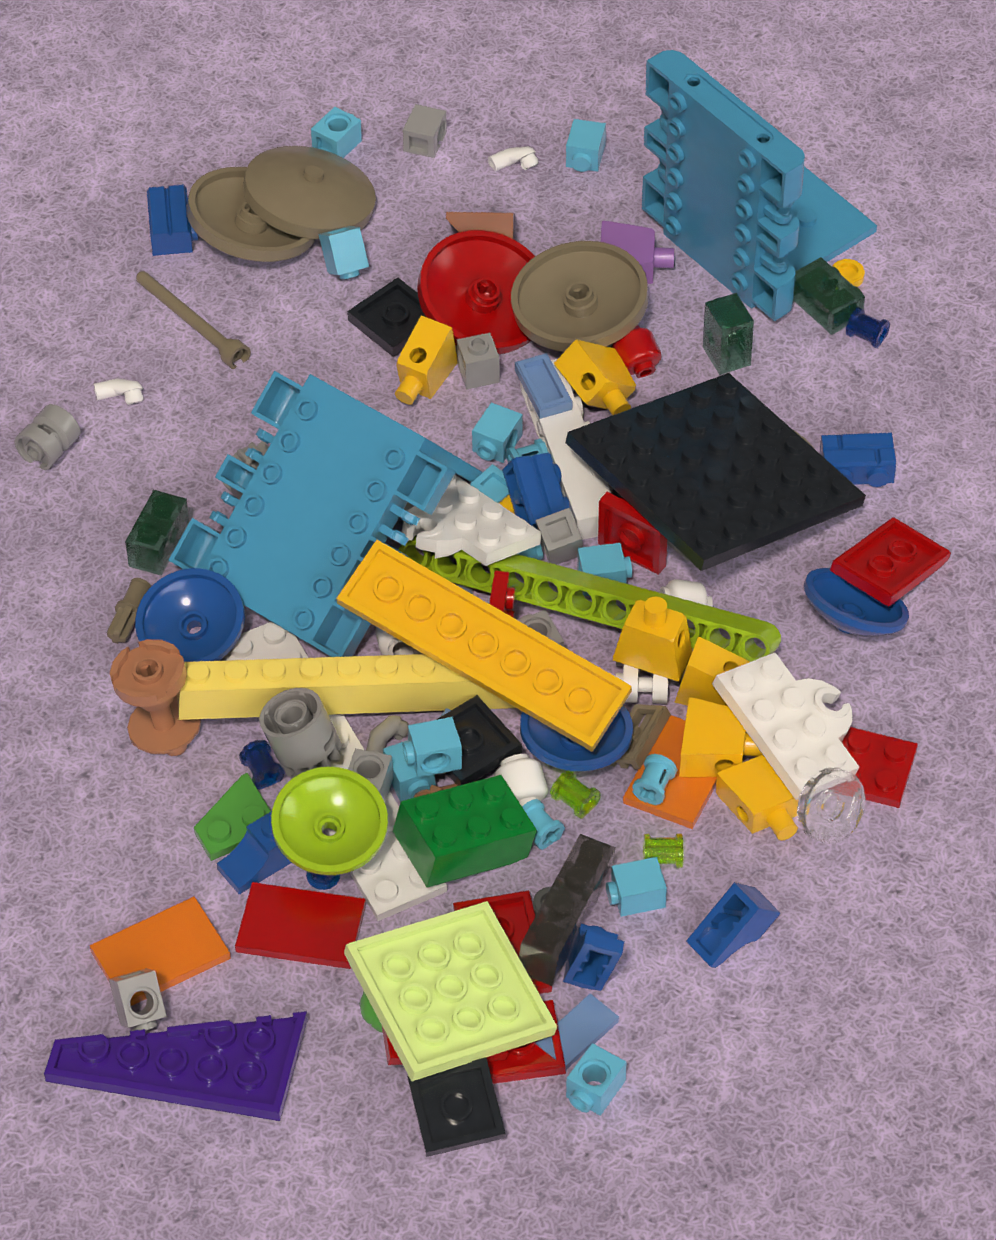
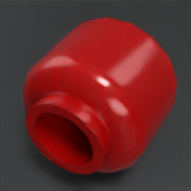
M639 325L611 346V348H615L630 375L636 374L637 378L653 374L656 370L655 366L659 364L662 358L661 350L653 333L647 328H640Z

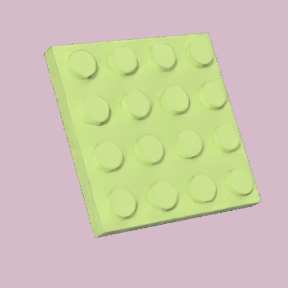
M488 901L346 944L344 954L411 1081L555 1035L557 1025Z

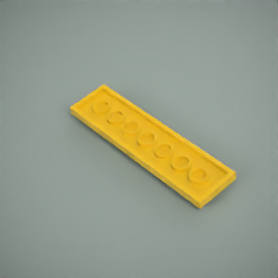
M379 540L375 541L336 598L338 605L593 752L632 692L631 685Z

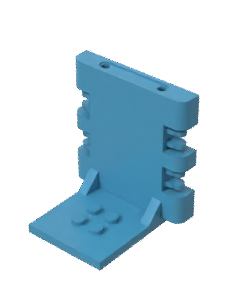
M666 50L646 60L645 95L660 106L662 114L659 119L644 127V146L659 158L660 164L657 169L643 176L642 209L663 226V234L741 301L751 309L757 306L773 321H776L791 311L796 281L877 231V225L804 166L805 154L801 148L686 55L679 51Z
M274 371L251 412L254 416L279 429L275 436L261 428L255 434L258 436V439L267 444L271 443L264 456L263 453L254 448L248 447L245 452L246 456L260 463L257 469L227 454L215 478L243 493L241 498L238 499L226 491L222 493L220 498L223 502L232 507L235 506L229 519L219 511H212L209 518L224 526L222 532L192 518L168 561L182 569L201 568L219 573L235 586L243 605L331 657L353 656L371 623L338 605L336 598L376 540L386 544L385 541L388 537L405 546L409 538L404 533L393 530L395 523L401 517L406 523L417 526L420 520L417 516L404 510L407 502L432 515L455 473L472 482L483 472L420 434L309 374L304 385L301 386Z

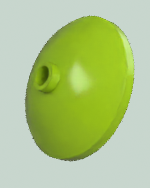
M340 767L314 768L292 778L277 795L271 814L272 834L282 854L297 867L320 875L345 874L364 866L380 850L385 840L388 826L387 808L377 788L362 775ZM333 829L336 833L332 836H327L322 831Z

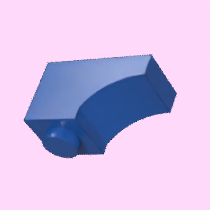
M272 811L246 826L247 831L241 842L230 854L217 863V870L239 895L251 888L252 882L259 883L292 863L282 854L274 840L271 828Z
M734 882L686 942L710 967L716 968L741 947L760 939L780 915V912L756 887Z
M581 923L570 943L563 982L585 989L601 991L622 956L625 941L619 940L618 934L608 932L602 927L588 926Z

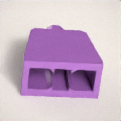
M602 221L600 242L612 244L631 254L642 266L647 278V284H653V268H674L675 248L655 247V231L652 228Z

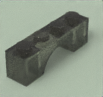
M580 834L521 942L519 959L530 978L553 986L568 959L572 942L584 913L591 902L597 903L611 875L616 847Z

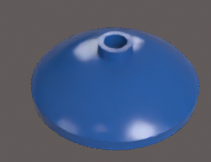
M201 568L178 570L159 579L144 594L136 612V634L139 642L151 639L163 640L174 644L183 657L184 662L219 661L231 651L240 638L245 620L244 605L235 586L219 573ZM201 627L197 633H189L192 628Z
M830 568L812 570L804 581L803 588L811 605L825 620L841 632L861 636L890 635L902 630L909 619V611L901 599L888 607L831 572Z
M623 705L593 752L522 712L520 719V734L527 749L542 762L562 770L582 772L606 767L620 759L631 744L633 722L630 713Z

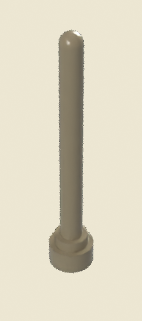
M141 271L136 275V280L140 285L218 348L221 360L227 366L235 369L237 366L233 363L238 359H241L243 362L249 360L250 348L239 339H227L147 272Z

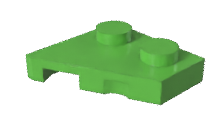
M248 773L241 775L194 826V833L210 861L231 853L245 836L246 826L271 812Z

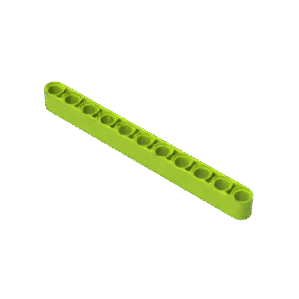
M417 535L414 536L413 540H409L405 546L401 545L399 547V551L409 556L408 558L450 582L491 593L494 572H509V587L515 588V600L620 629L623 628L636 601H646L648 598L655 596L661 597L667 602L668 609L683 613L694 624L695 630L688 627L691 648L693 649L697 638L701 637L751 662L774 653L781 643L779 630L769 622L523 555L515 554L487 565L491 573L489 574L483 569L482 563L463 550L452 554L456 559L457 565L450 560L449 556L435 559V552L422 550L424 556L421 555L416 549ZM515 572L523 577L524 583L516 578ZM548 581L552 582L557 587L558 592H555L550 588ZM582 591L587 592L591 596L592 602L583 596ZM616 600L621 601L625 605L626 611L618 607ZM719 628L726 630L730 635V639L723 637ZM754 638L760 639L766 649L759 647L755 643Z

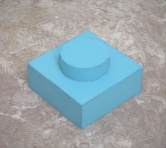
M493 464L470 483L471 486L477 488L497 503L509 495L503 471Z

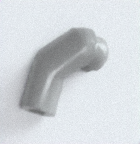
M388 716L371 730L366 751L375 750L383 753V748H386L387 741L392 736L397 740H402L408 734V722L401 720L400 716Z

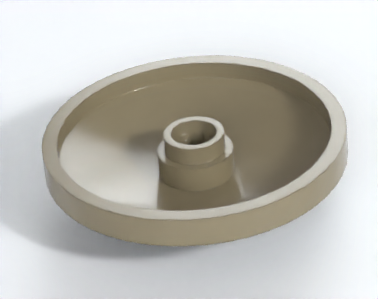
M283 146L266 150L249 163L243 182V193L246 202L262 220L281 231L309 239L320 240L318 234L347 226L360 227V230H362L372 217L376 201L372 183L357 166L334 153L313 147Z
M226 167L213 170L201 176L192 185L186 206L189 223L204 241L224 253L252 261H282L306 252L316 240L281 231L266 223L254 213L246 202L243 193V182L247 167Z
M598 241L569 242L543 251L521 269L511 291L513 314L521 331L535 343L562 352L576 339L605 347L617 342L638 325L645 314L649 300L647 278L640 263L627 251L612 244Z

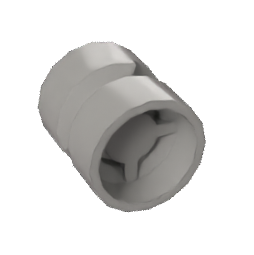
M49 404L37 414L31 424H28L16 436L14 440L15 447L25 461L32 463L34 460L40 461L42 464L39 468L48 470L61 457L63 451L68 450L81 434L80 427L73 416L65 409Z

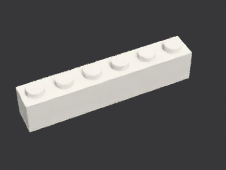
M555 359L551 361L573 401L572 410L539 419L521 382L520 389L538 438L544 441L548 453L551 454L553 464H557L561 470V491L563 497L566 496L569 501L571 513L582 540L598 537L599 500L606 492L613 493V488L565 443L569 431L588 425L590 422H584L581 398L579 396L574 397V389L555 366L554 362L557 360Z

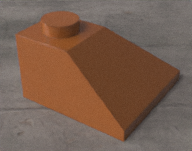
M446 212V219L458 232L485 230L503 234L514 239L515 213Z

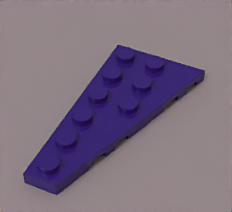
M307 1011L294 1012L293 1017L271 1019V1015L258 1016L256 1021L234 1024L230 1020L170 1026L167 1027V1031L146 1033L145 1029L130 1031L128 1036L111 1038L99 1034L55 1039L44 1072L45 1081L280 1121L308 1020Z

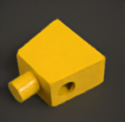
M421 315L397 359L396 366L400 385L395 391V396L398 400L411 405L418 394L432 399L457 365L452 327Z
M576 339L554 362L557 369L587 405L608 409L611 415L631 409L627 398L635 391L636 384L615 348Z
M655 596L648 598L646 601H636L622 628L613 655V661L679 682L692 654L687 617L681 612L668 609L667 602L661 597Z
M698 637L680 684L675 703L688 706L689 697L728 706L712 683L716 675L750 661L704 638Z
M689 697L679 777H717V772L742 763L743 755L755 757L763 755L728 706Z
M764 755L717 772L716 794L752 834L771 827L778 840L783 841L791 838L797 832L798 827L792 818L800 815L801 798L795 800Z

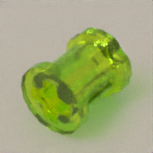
M566 770L554 782L550 795L555 801L561 800L574 809V814L582 819L597 806L601 792L595 787L588 788L577 780L576 774L573 771Z
M643 834V859L657 857L659 864H675L676 868H683V835L676 834L675 837L652 838L650 834Z

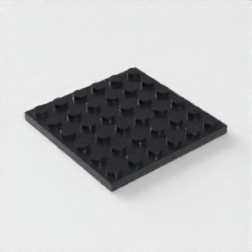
M730 373L571 430L567 433L565 442L700 571L863 506L866 497L859 488Z

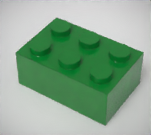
M498 775L401 801L392 832L428 888L511 865L527 858L537 830L503 776Z

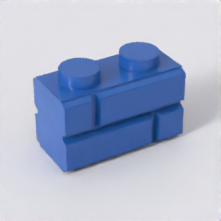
M184 184L171 185L168 188L164 186L149 187L147 190L153 256L193 252L192 241H198V234L192 228L187 217V187Z
M892 432L821 435L819 454L854 485L869 484L873 487H881L887 483H894L896 456Z
M550 453L516 457L511 459L503 468V475L515 515L524 519L537 529V519L570 508L569 501L566 496L563 497L560 487L561 470L557 464H553Z

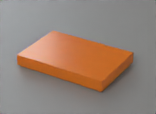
M671 715L648 754L663 755L672 760L677 767L675 777L668 781L664 789L665 798L663 802L658 805H652L641 801L633 794L632 786L637 779L641 778L645 770L643 763L623 796V804L693 829L716 786L717 777H679L686 720Z
M195 896L90 945V951L108 981L111 978L147 968L155 970L160 992L231 959L228 948ZM143 991L136 992L131 998L130 1005L133 1006L147 999Z

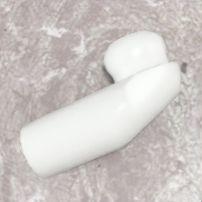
M529 146L515 147L489 156L488 164L496 172L520 161L521 167L527 170L538 164V158L535 156L536 151Z
M117 378L93 384L97 401L124 395L125 402L130 405L142 402L144 398L141 392L143 387L138 381Z

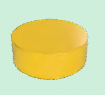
M842 259L832 265L830 277L836 286L844 289H853L863 283L865 270L858 261Z

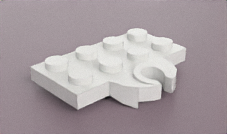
M456 475L452 478L432 515L408 502L404 507V510L417 516L420 520L417 526L403 521L402 533L409 540H413L414 536L417 535L416 548L435 552V559L447 557L463 550L487 566L540 545L541 531Z
M775 652L716 675L712 685L795 800L855 776L859 766L842 744V740L852 723L850 703L843 704L839 711L830 710L823 704H832L837 701L841 691L822 680L810 678L795 680Z

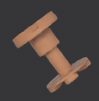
M147 639L138 642L139 647L131 651L128 646L120 651L113 660L110 677L116 695L123 702L137 707L131 714L127 726L131 743L138 749L150 754L181 755L186 751L187 744L191 743L198 734L201 725V719L179 720L177 694L185 685L187 677L184 659L174 644L163 640Z

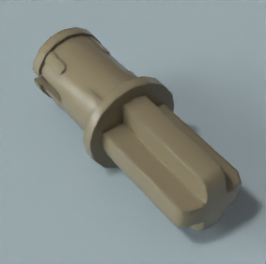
M133 578L123 600L117 602L115 606L116 614L107 630V637L112 639L113 643L118 644L119 642L125 643L135 625L136 612L140 601L151 587V584L146 580Z

